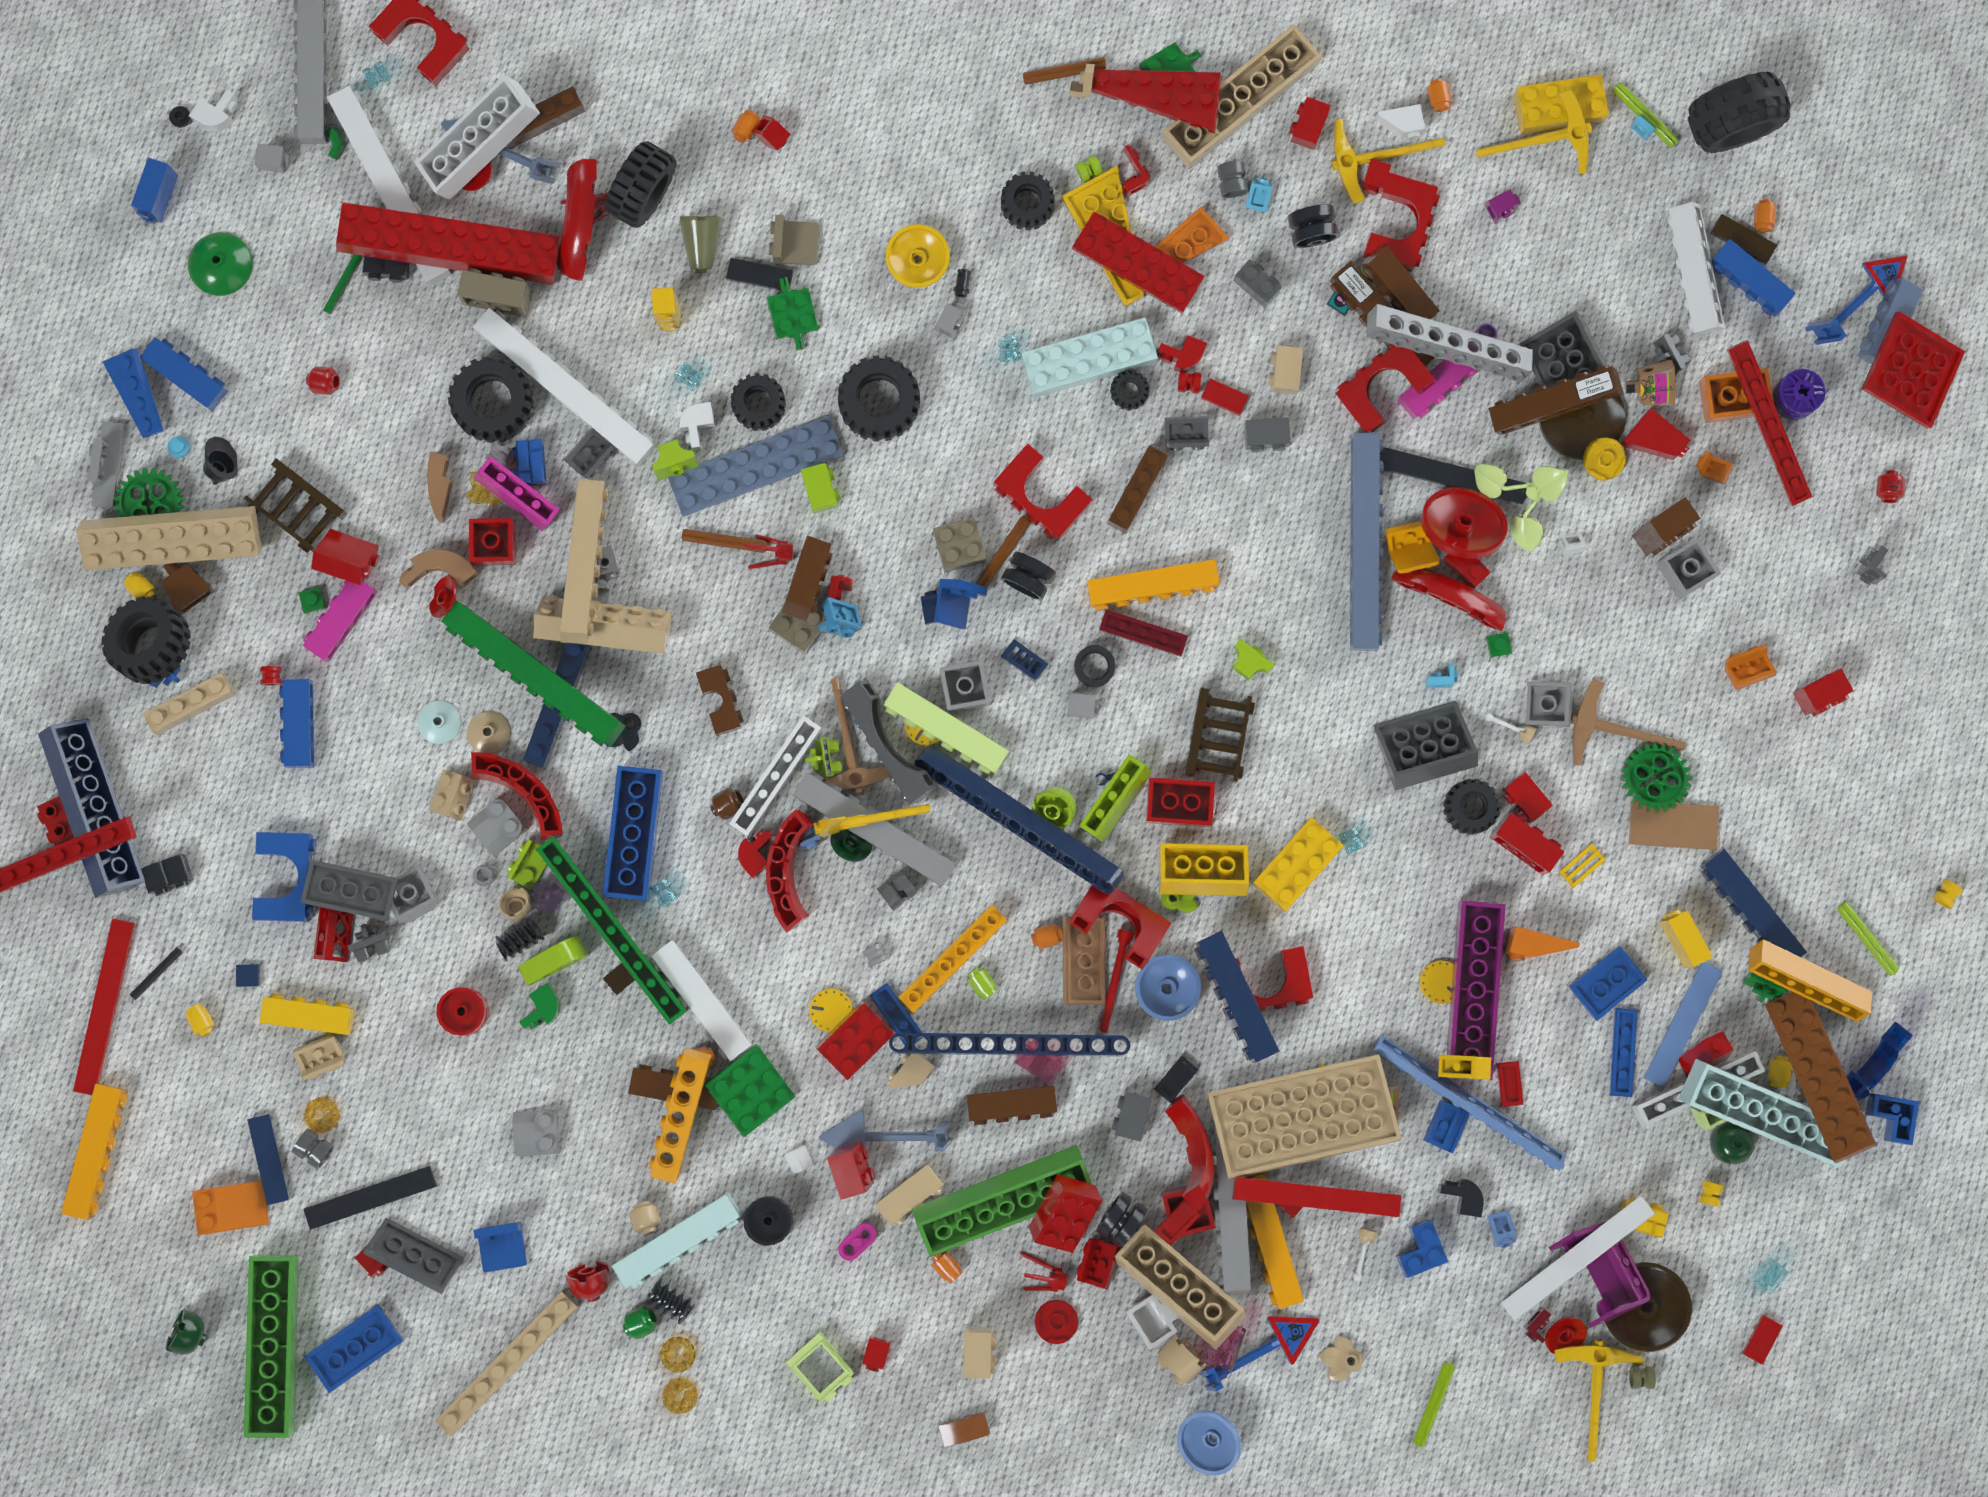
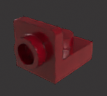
M1542 1307L1523 1326L1527 1330L1525 1334L1534 1343L1537 1340L1541 1343L1545 1342V1339L1537 1330H1542L1550 1321L1548 1318L1551 1314Z

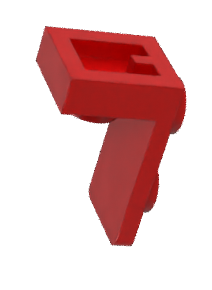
M1129 144L1124 147V153L1139 177L1132 176L1124 182L1123 193L1126 198L1149 186V178H1151L1148 169L1145 166L1142 167L1138 161L1140 160L1138 152L1135 148L1131 149Z

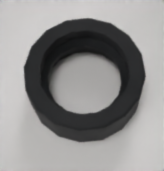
M1090 645L1082 649L1076 656L1074 664L1075 674L1079 681L1090 687H1100L1108 683L1113 677L1116 667L1115 658L1112 653L1099 645ZM1094 653L1102 655L1108 665L1104 676L1097 679L1089 678L1082 670V663L1085 657Z

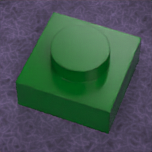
M320 587L298 592L304 614L326 609Z
M1508 632L1486 636L1490 658L1512 654Z

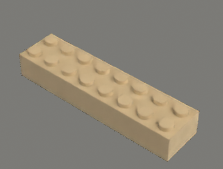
M1293 24L1221 83L1215 134L1208 132V129L1199 126L1196 128L1190 126V123L1178 120L1163 130L1162 139L1188 170L1191 169L1315 68L1322 56Z
M255 506L81 520L76 529L84 571L259 556L262 549Z

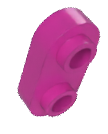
M862 1223L855 1228L838 1247L841 1258L852 1261L864 1252L877 1237L875 1227L870 1223ZM863 1230H868L870 1232V1236L868 1238L862 1237ZM847 1245L853 1246L854 1251L852 1253L846 1252L845 1248Z

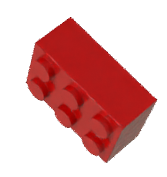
M1149 778L1145 823L1212 827L1215 782Z
M1510 813L1505 815L1489 837L1539 874L1545 875L1550 873L1565 852L1560 849L1562 845L1554 839L1549 841L1543 836L1544 832L1538 827L1533 826L1531 828L1525 823L1526 819L1520 814Z
M861 1001L815 1047L848 1081L895 1033Z
M1057 1175L1028 1226L1034 1243L1073 1253L1102 1203L1096 1185Z

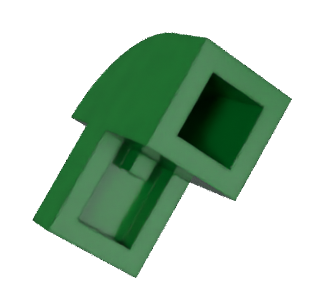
M546 983L529 994L538 1010L519 1021L523 1029H535L542 1024L541 1019H544L546 1024L550 1025L557 1018L560 1011V1001L551 984Z

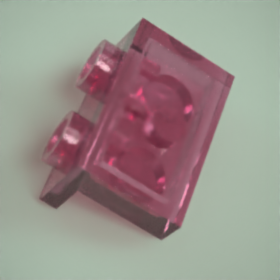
M1237 1326L1217 1350L1211 1346L1207 1353L1206 1364L1214 1367V1369L1219 1368L1233 1372L1246 1329Z

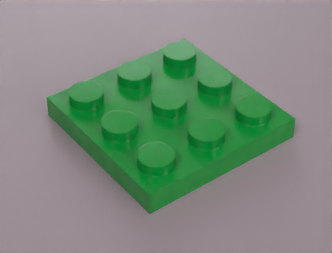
M757 1044L753 1045L704 1084L705 1088L742 1137H746L796 1097Z

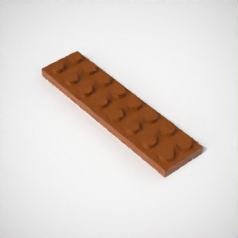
M1791 992L1765 1004L1833 1162L1839 1163L1877 1146L1814 1002Z

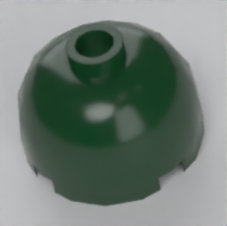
M1726 1121L1713 1129L1710 1135L1711 1151L1719 1161L1725 1164L1736 1165L1743 1163L1751 1157L1755 1149L1754 1135L1750 1130Z
M186 1309L181 1310L172 1326L174 1329L171 1337L168 1336L165 1350L175 1354L187 1355L194 1352L197 1346H203L207 1334L204 1333L205 1325L199 1315Z

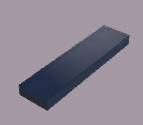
M270 1115L247 1119L267 1206L289 1200Z

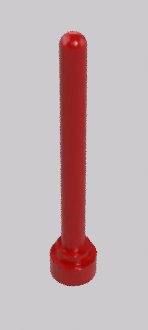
M1118 929L1116 937L1118 938L1119 947L1100 1024L1101 1033H1107L1125 960L1124 957L1128 945L1134 940V932Z

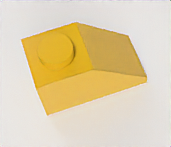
M1439 1055L1438 1077L1490 1080L1491 1058Z

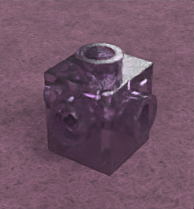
M541 880L532 887L533 892L530 894L533 897V900H531L532 904L538 911L543 909L547 915H551L566 902L560 894L563 890L555 881L551 883L548 880L545 882ZM549 893V898L545 900L544 895Z

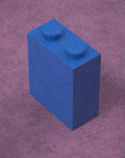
M147 158L131 207L136 211L137 215L142 217L143 221L154 224L155 221L160 223L163 221L178 174L169 164Z

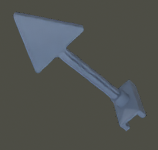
M458 120L441 122V126L447 131ZM506 147L498 153L528 167L531 171L529 177L537 181L554 184L555 179L550 178L553 168L561 167V163L540 157L532 160Z
M861 1110L821 1134L819 1139L835 1148L859 1141L865 1147L866 1141H927V1143H935V1152L945 1151L951 1144V1138H947V1133L945 1132L951 1126V1121H941L934 1130L923 1132H866L864 1111Z

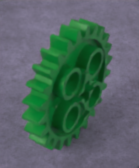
M143 468L142 474L138 470H134L135 477L127 474L128 482L120 481L123 489L116 488V491L120 493V497H114V500L119 501V504L114 506V508L121 511L116 515L117 517L136 516L139 509H142L145 515H151V511L152 515L158 514V509L161 506L166 508L167 513H177L180 509H186V506L181 505V501L186 500V497H180L179 495L184 489L176 488L179 481L171 482L172 474L164 477V470H161L158 474L156 468H152L150 473L147 468ZM147 483L149 484V494L146 488ZM157 485H161L164 489V493L160 497L155 494V487ZM137 487L142 491L140 499H136L133 495V491ZM154 500V504L151 506L146 505V501Z
M1656 743L1652 745L1651 749L1645 744L1643 750L1637 747L1635 753L1631 752L1628 756L1629 759L1624 761L1623 764L1627 767H1622L1620 772L1625 774L1620 777V780L1626 783L1621 788L1629 790L1625 796H1633L1632 804L1636 801L1639 802L1638 809L1645 805L1647 812L1654 808L1655 812L1658 813L1661 807L1664 812H1667L1669 806L1675 809L1677 803L1681 804L1684 801L1682 797H1687L1689 794L1686 790L1692 786L1688 783L1692 776L1686 775V773L1691 768L1683 766L1687 761L1686 759L1681 761L1678 759L1681 755L1680 752L1676 755L1672 754L1673 747L1666 751L1665 744L1660 749H1658ZM1654 760H1660L1664 767H1657ZM1669 768L1672 769L1671 772L1664 774L1659 780L1655 779L1647 786L1640 787V785L1649 782L1652 777L1659 776ZM1636 771H1643L1646 778L1639 777ZM1667 778L1673 779V780L1675 781V784H1676V785H1675V786L1669 785V784L1667 783L1666 779H1667ZM1648 789H1654L1657 792V796L1650 795Z

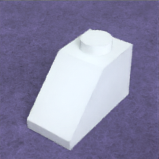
M1420 104L1379 111L1376 116L1378 123L1401 138L1408 137V140L1421 137L1420 135L1425 130Z

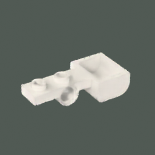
M1152 1294L1125 1311L1149 1350L1178 1332L1172 1322L1179 1317L1161 1302L1159 1303L1158 1299Z

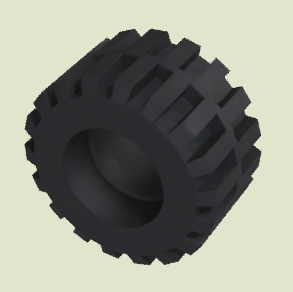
M1025 171L1021 172L1020 176L1015 174L1012 176L1011 181L1007 180L1005 187L1002 189L1001 211H1003L1004 218H1008L1009 224L1012 226L1015 224L1017 229L1021 230V227H1025V230H1030V227H1034L1035 230L1039 228L1040 224L1044 225L1052 215L1055 200L1054 190L1052 186H1049L1050 182L1047 179L1043 180L1042 175L1038 174V176H1035L1034 172L1031 171L1030 175H1026ZM1023 191H1031L1038 195L1040 204L1033 210H1022L1016 205L1015 197Z
M755 373V376L748 374L746 379L743 380L741 378L738 381L739 384L737 386L734 385L730 403L734 416L740 424L742 423L747 429L749 427L752 428L753 431H757V429L765 431L767 427L773 428L775 426L774 423L780 422L781 416L785 413L786 401L782 387L773 377L769 378L767 374L761 376L759 373ZM756 391L765 392L771 398L770 406L761 413L749 411L745 404L747 397Z
M1466 779L1454 785L1445 795L1446 799L1443 801L1445 809L1443 814L1447 817V823L1452 825L1451 828L1459 830V833L1473 835L1486 831L1494 825L1500 815L1499 808H1501V803L1498 802L1500 797L1498 794H1495V788L1488 786L1489 783L1486 781L1481 782L1480 779ZM1467 794H1474L1483 802V814L1478 819H1469L1461 812L1460 801Z

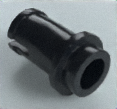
M958 269L956 287H953L955 296L965 298L970 293L968 286L971 271Z

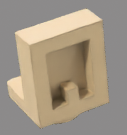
M1086 63L1085 71L1080 73V81L1071 82L1070 95L1078 98L1091 97L1095 64Z

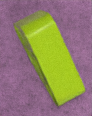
M575 936L557 943L517 967L526 985L530 986L589 956L580 936Z

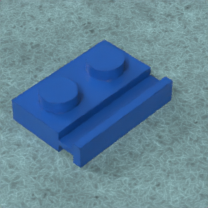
M1440 1100L1423 1141L1453 1154L1470 1115L1469 1112Z

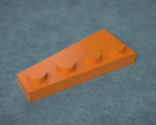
M1200 207L1155 247L1178 261L1185 263L1228 241L1229 237Z

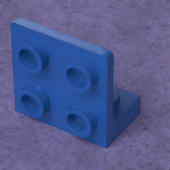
M940 579L934 621L958 629H966L970 599H977V596H987L988 587L960 579Z
M521 1221L473 1230L474 1238H478L483 1272L527 1265Z

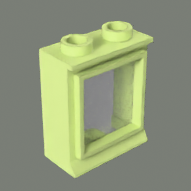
M818 1332L814 1338L786 1361V1364L820 1403L824 1400L828 1403L837 1395L835 1390L839 1386L846 1387L854 1379L852 1375L855 1371L821 1332Z

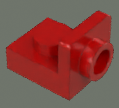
M832 575L828 597L841 601L843 590L852 591L853 579L845 575Z
M365 1248L354 1257L368 1272L367 1275L370 1278L375 1275L379 1277L388 1269L386 1265L363 1254Z

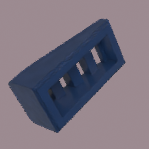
M1013 639L1001 655L1003 659L1034 682L1037 681L1048 666L1046 661L1015 639ZM1015 647L1019 648L1013 658L1009 657ZM1024 652L1026 655L1021 662H1016L1018 657ZM1031 657L1033 659L1027 668L1023 667L1028 658ZM1035 663H1039L1040 665L1034 673L1030 672Z

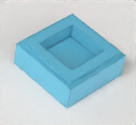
M1640 115L1631 125V129L1644 140H1647L1655 130Z

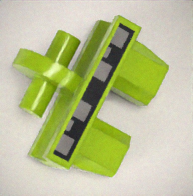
M827 737L816 740V748L810 749L811 757L805 758V763H812L813 771L819 770V774L823 779L842 772L841 762H831L830 754L839 752L838 741L828 740Z

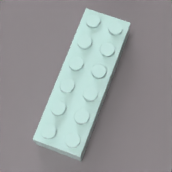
M1146 317L1021 353V360L1033 398L1114 376L1128 369L1131 371L1156 364L1158 359Z
M727 1193L612 1265V1268L625 1289L629 1286L635 1289L646 1282L644 1277L648 1274L654 1277L665 1270L664 1264L669 1262L670 1265H673L684 1258L682 1253L688 1250L689 1253L694 1252L703 1246L701 1241L707 1238L708 1241H711L722 1234L720 1229L726 1226L727 1230L741 1222L739 1217L742 1216V1213L730 1193Z

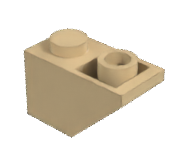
M905 1054L900 1061L903 1066L899 1071L894 1069L887 1080L890 1082L888 1087L898 1088L922 1084L935 1066L920 1054Z

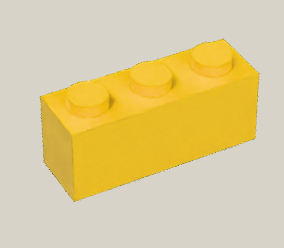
M674 288L651 289L653 315L659 329H663L664 332H672L676 328L681 327L679 301Z

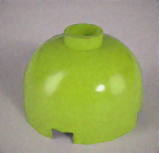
M1054 786L1047 787L1038 793L1032 802L1031 810L1063 830L1070 825L1075 817L1077 806L1074 797L1069 791Z

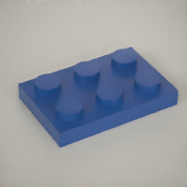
M1618 946L1568 987L1593 1019L1598 1021L1648 980L1622 947Z

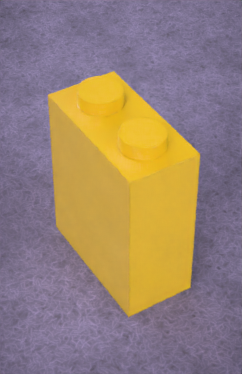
M1680 909L1663 915L1664 920L1659 923L1684 969L1693 968L1713 957L1688 910L1680 911Z

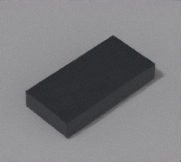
M1181 1055L1154 1090L1171 1103L1199 1069Z

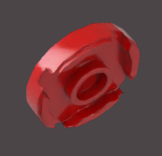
M1055 1299L1047 1301L1040 1306L1036 1312L1034 1323L1037 1333L1043 1340L1051 1344H1061L1070 1340L1076 1333L1078 1317L1070 1304Z

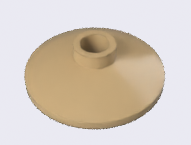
M493 711L477 714L470 721L467 729L470 745L478 752L495 754L503 750L508 744L511 735L508 721L501 714ZM490 728L492 731L489 736L484 735V730Z

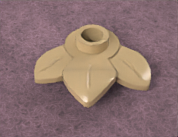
M1336 1336L1334 1347L1327 1348L1319 1354L1321 1361L1328 1367H1331L1327 1378L1332 1381L1346 1379L1350 1372L1358 1371L1363 1365L1361 1353L1354 1350L1351 1341L1345 1337ZM1349 1357L1355 1358L1354 1365L1348 1363Z

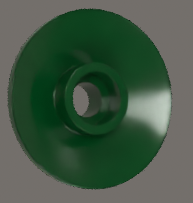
M848 829L840 830L838 833L830 836L833 850L844 860L859 862L866 859L872 851V844Z

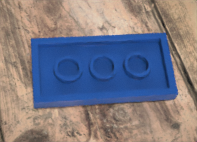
M379 1304L304 1357L328 1393H331L404 1340Z

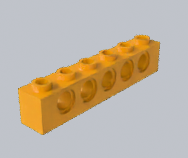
M991 905L898 998L915 1013L1007 922V919Z
M686 1048L684 1053L678 1056L676 1067H679L678 1075H673L670 1085L674 1090L672 1095H668L665 1103V1108H668L667 1116H662L659 1126L663 1131L661 1136L657 1135L654 1144L657 1153L656 1156L651 1157L648 1167L652 1169L650 1175L652 1178L676 1184L679 1178L712 1055ZM692 1071L695 1077L688 1078L684 1072ZM679 1092H687L689 1094V1098H682L679 1095ZM674 1112H681L684 1118H676ZM668 1133H676L678 1135V1139L670 1138ZM663 1153H670L673 1159L664 1158Z

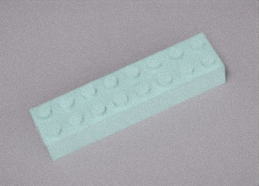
M1695 1059L1678 1100L1840 1168L1842 1161L1839 1163L1833 1162L1810 1107Z

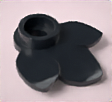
M611 713L612 716L626 725L611 747H618L623 744L625 749L630 752L639 742L638 731L641 728V719L634 713H627L625 715ZM629 720H633L635 723L632 728L627 727Z

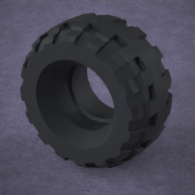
M1768 71L1757 72L1728 81L1700 95L1688 108V123L1696 144L1701 146L1705 152H1724L1750 142L1752 143L1781 128L1790 118L1791 103L1783 82L1774 73Z

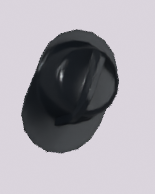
M209 438L204 448V474L212 480L213 485L235 478L238 474L236 451L230 442L224 438Z

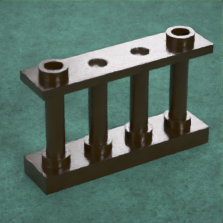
M276 458L271 464L276 469L274 471L275 475L253 501L247 495L243 499L249 502L247 507L255 506L257 514L260 511L298 540L299 544L297 546L308 554L310 550L312 552L315 550L311 545L332 519L335 520L336 517L343 520L348 513ZM287 477L293 482L290 485L292 488L270 514L261 505L280 481L285 480ZM304 490L310 495L307 498L309 501L287 527L278 518L297 494L302 493ZM321 503L327 508L324 511L326 514L303 540L294 532L315 506L318 507Z
M1201 687L1199 689L1185 775L1193 776L1195 771L1204 770L1232 775V783L1235 784L1238 782V779H1242L1244 766L1240 765L1249 715H1253L1255 703L1251 702L1252 696H1247L1246 702L1242 703L1214 698L1212 695H1209L1208 688ZM1215 706L1243 711L1242 724L1209 719L1208 716H1205L1206 707ZM1210 727L1240 733L1238 746L1205 740L1204 737H1201L1202 728ZM1204 748L1236 754L1235 766L1203 762L1197 758L1198 751Z

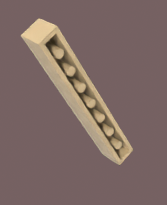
M578 479L560 627L561 642L588 644L589 636H593L594 624L590 622L591 616L595 617L596 604L593 603V597L598 595V584H595V578L600 576V565H597V560L602 558V546H599L600 540H604V527H601L602 521H606L607 512L606 508L603 507L604 502L608 503L609 490L605 489L604 481Z
M566 1290L561 1291L435 1422L450 1437L455 1434L580 1304Z

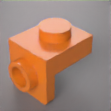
M1705 451L1704 455L1697 462V470L1702 477L1724 485L1734 467L1732 462L1714 457L1709 451Z

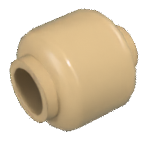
M645 1201L632 1206L633 1210L629 1213L634 1231L643 1233L644 1236L655 1233V1228L661 1224L656 1205Z

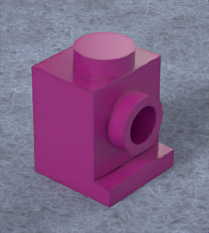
M1510 189L1488 200L1485 207L1494 224H1497L1502 216L1505 219L1515 213L1514 210L1521 205L1518 195L1516 193L1513 194Z

